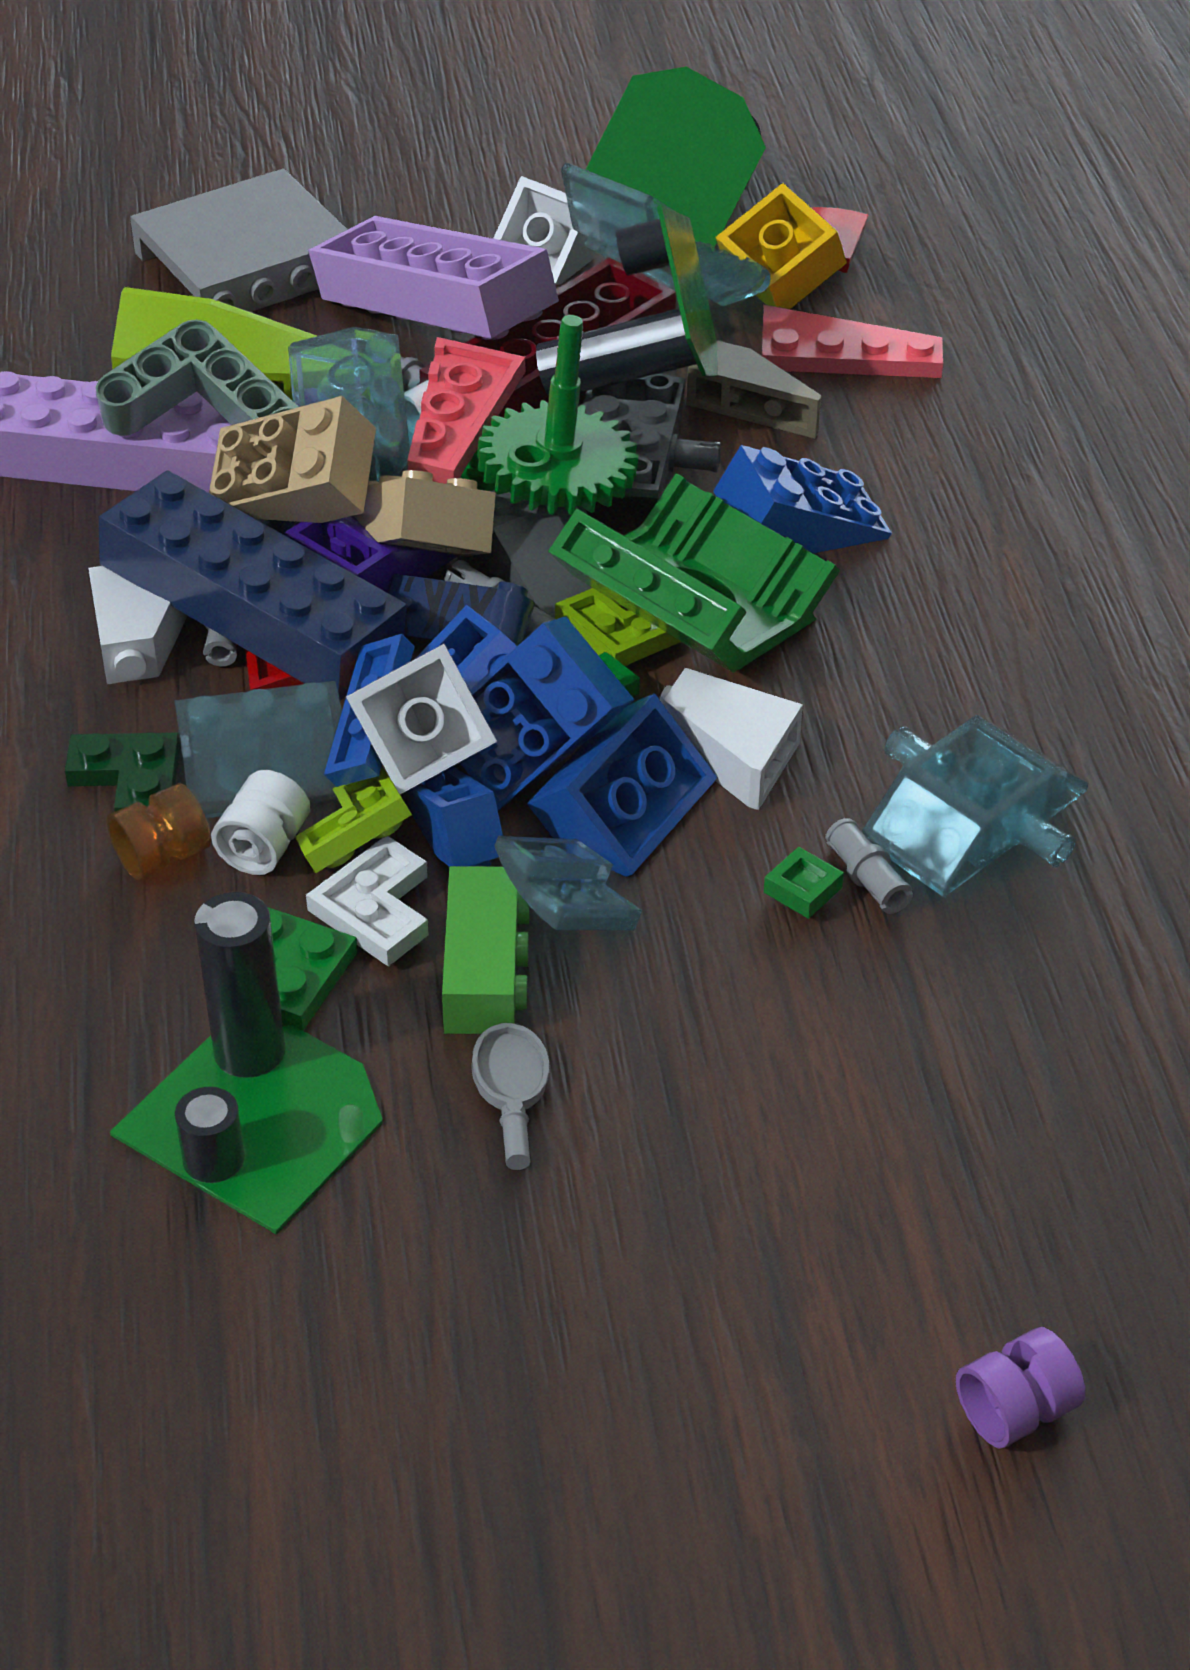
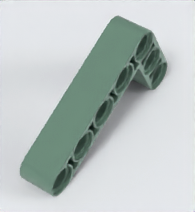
M197 319L188 320L178 325L105 374L95 387L103 425L107 431L119 436L138 432L196 391L231 425L298 408L286 394L211 324Z

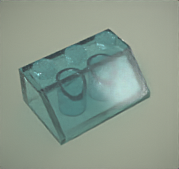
M351 327L291 343L288 347L293 402L298 407L343 396L376 427L368 481L379 482L380 476H396L407 464L410 451L398 335L360 327Z
M335 681L310 682L303 685L254 689L247 692L174 700L191 820L221 817L227 807L233 803L236 794L247 778L259 770L275 771L294 780L304 790L310 804L338 800L332 789L336 786L324 776L342 713Z

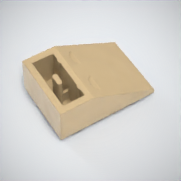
M343 396L220 428L209 493L254 519L324 523L362 514L365 507L376 427Z
M406 470L402 472V477L380 476L379 482L368 481L364 513L353 515L378 543L466 557L491 553L496 492L478 490L477 481L451 478L447 479V484L433 482L432 473Z

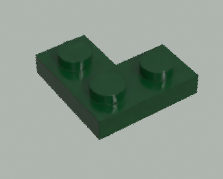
M178 732L71 734L65 766L67 786H117L114 804L116 823L172 822L180 753Z

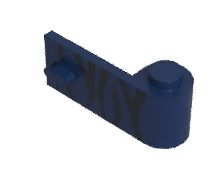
M394 574L388 594L407 604L404 636L410 639L430 642L468 605L518 646L526 638L535 602L527 597L528 589L503 581L499 582L497 588Z

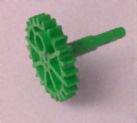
M576 315L564 316L560 324L555 375L552 376L550 381L548 403L542 400L540 409H534L526 402L522 403L521 413L506 408L504 418L492 416L491 426H483L482 437H479L478 471L484 472L485 484L495 483L497 495L509 492L511 494L510 503L512 504L524 499L529 501V510L531 511L535 510L540 504L547 505V510L552 515H554L558 507H565L567 512L572 515L576 510V506H582L592 513L595 511L596 502L610 507L612 506L613 497L623 499L626 488L633 487L639 456L636 454L637 443L629 441V430L618 431V420L603 422L604 412L599 411L588 415L585 414V405L578 407L581 386L578 370L581 357L583 321Z

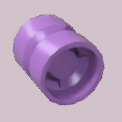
M1044 1327L1034 1328L1006 1343L1002 1349V1354L997 1351L990 1352L959 1368L956 1374V1389L967 1418L977 1433L987 1443L996 1448H1005L1034 1432L1039 1425V1420L1043 1423L1052 1422L1078 1408L1085 1400L1084 1380L1073 1354L1053 1331Z

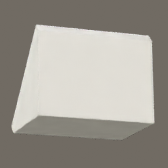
M521 176L493 239L547 249L554 282L559 286L594 259L595 205Z
M445 644L346 696L399 794L408 791L497 742Z

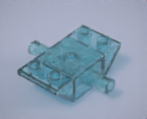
M975 715L933 745L913 733L906 726H900L899 731L894 730L889 736L884 752L888 757L894 758L903 764V767L862 832L872 844H878L883 847L889 854L892 862L941 896H947L1014 845L1022 844L1047 861L1053 868L1059 867L1060 862L1064 863L1071 855L1075 846V838L1070 834L1064 833L1049 823L1048 820L1087 792L1089 783L1007 730L978 715Z

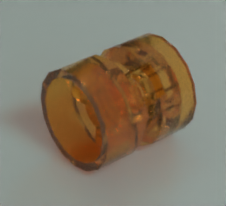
M182 783L175 784L149 796V806L147 807L140 802H136L107 815L106 823L112 845L125 869L136 880H140L168 867L170 856L180 861L209 848L211 845L210 829L202 808L193 793Z

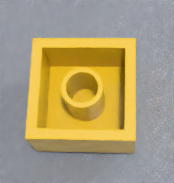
M784 183L779 185L715 237L726 268L766 305L791 309L847 263L838 231Z

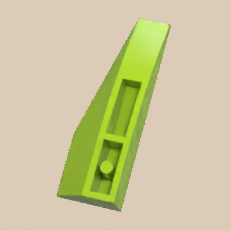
M124 287L121 292L111 353L113 369L178 325L188 320L197 319L211 324L291 400L305 390L315 389L325 393L330 398L343 396L356 409L385 407L386 397L395 395L394 368L391 361L214 299Z

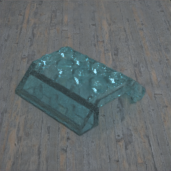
M567 162L561 168L572 228L587 238L584 244L585 247L605 258L610 257L621 263L616 241L617 229L658 219L657 206L659 205L669 208L648 194ZM695 241L709 301L726 306L760 294L768 288L771 278L770 273L759 263L749 257H746L745 260L738 259V256L732 255L725 250L719 251L708 243ZM670 266L641 273L675 290Z

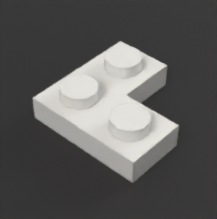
M384 837L307 893V910L335 930L355 936L359 947L385 965L390 966L429 935L428 919L398 900L428 877L427 861L391 837Z

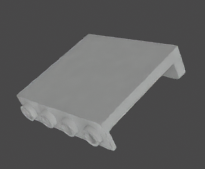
M284 168L130 216L135 254L142 261L158 257L193 296L214 299L248 312L318 290L319 287L308 250L348 230Z

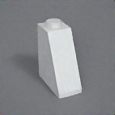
M103 566L88 568L107 684L159 677L188 615L172 607L171 602L134 585Z
M685 668L673 686L667 685L664 688L660 701L718 778L715 781L748 807L759 810L800 743L803 704Z

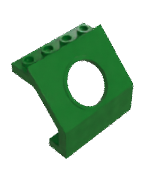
M677 473L645 521L636 530L623 536L576 508L548 550L574 577L732 673L817 620L813 612L840 572L838 567L832 562L821 559L806 550L799 543L795 544L792 539L781 536L729 506L719 497H715L712 493L705 492L689 483ZM704 583H706V584H708V585H710V586L716 588V589L719 590L721 593H719V592H717L716 590L710 588L709 586L705 585Z

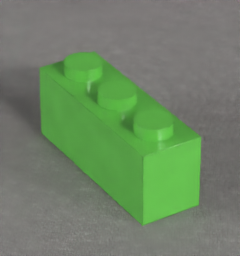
M449 867L442 986L444 1034H482L494 1025L501 1023L515 1024L516 1010H527V975H517V967H528L529 937L528 932H518V924H529L530 890H519L518 867Z

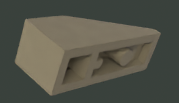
M717 340V377L702 376L697 364L688 366L686 405L814 439L819 433L822 395L754 350Z

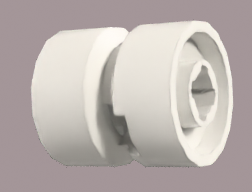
M271 770L256 771L247 778L236 794L233 803L227 807L214 826L211 833L212 844L218 855L237 870L252 875H265L275 868L290 841L294 839L311 811L310 801L304 790L294 780L284 774Z

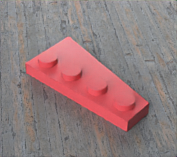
M764 305L761 356L784 371L942 378V337Z
M437 337L434 347V361H431L428 372L427 390L423 393L421 401L420 419L416 422L407 459L408 470L432 473L433 482L447 484V479L460 478L478 449L479 437H482L483 426H491L492 416L500 414L525 374L524 356Z

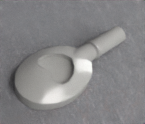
M501 1023L491 1026L477 1039L473 1049L471 1069L473 1080L480 1095L488 1103L501 1109L502 1116L499 1121L503 1127L506 1166L512 1170H522L530 1164L527 1131L529 1118L525 1109L537 1103L544 1094L549 1076V1059L542 1041L533 1031L514 1023Z

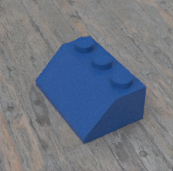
M654 693L629 704L597 734L586 741L527 805L560 847L626 877L632 875L718 777Z

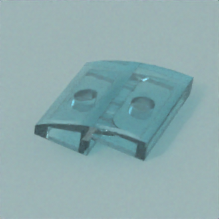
M498 836L495 849L511 882L528 905L555 930H635L642 910L606 885L613 864L577 839Z

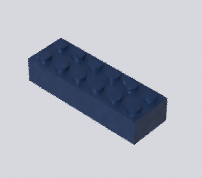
M169 470L98 516L100 565L134 585L171 602L172 607L337 703L347 695L360 647L395 635H404L406 603Z

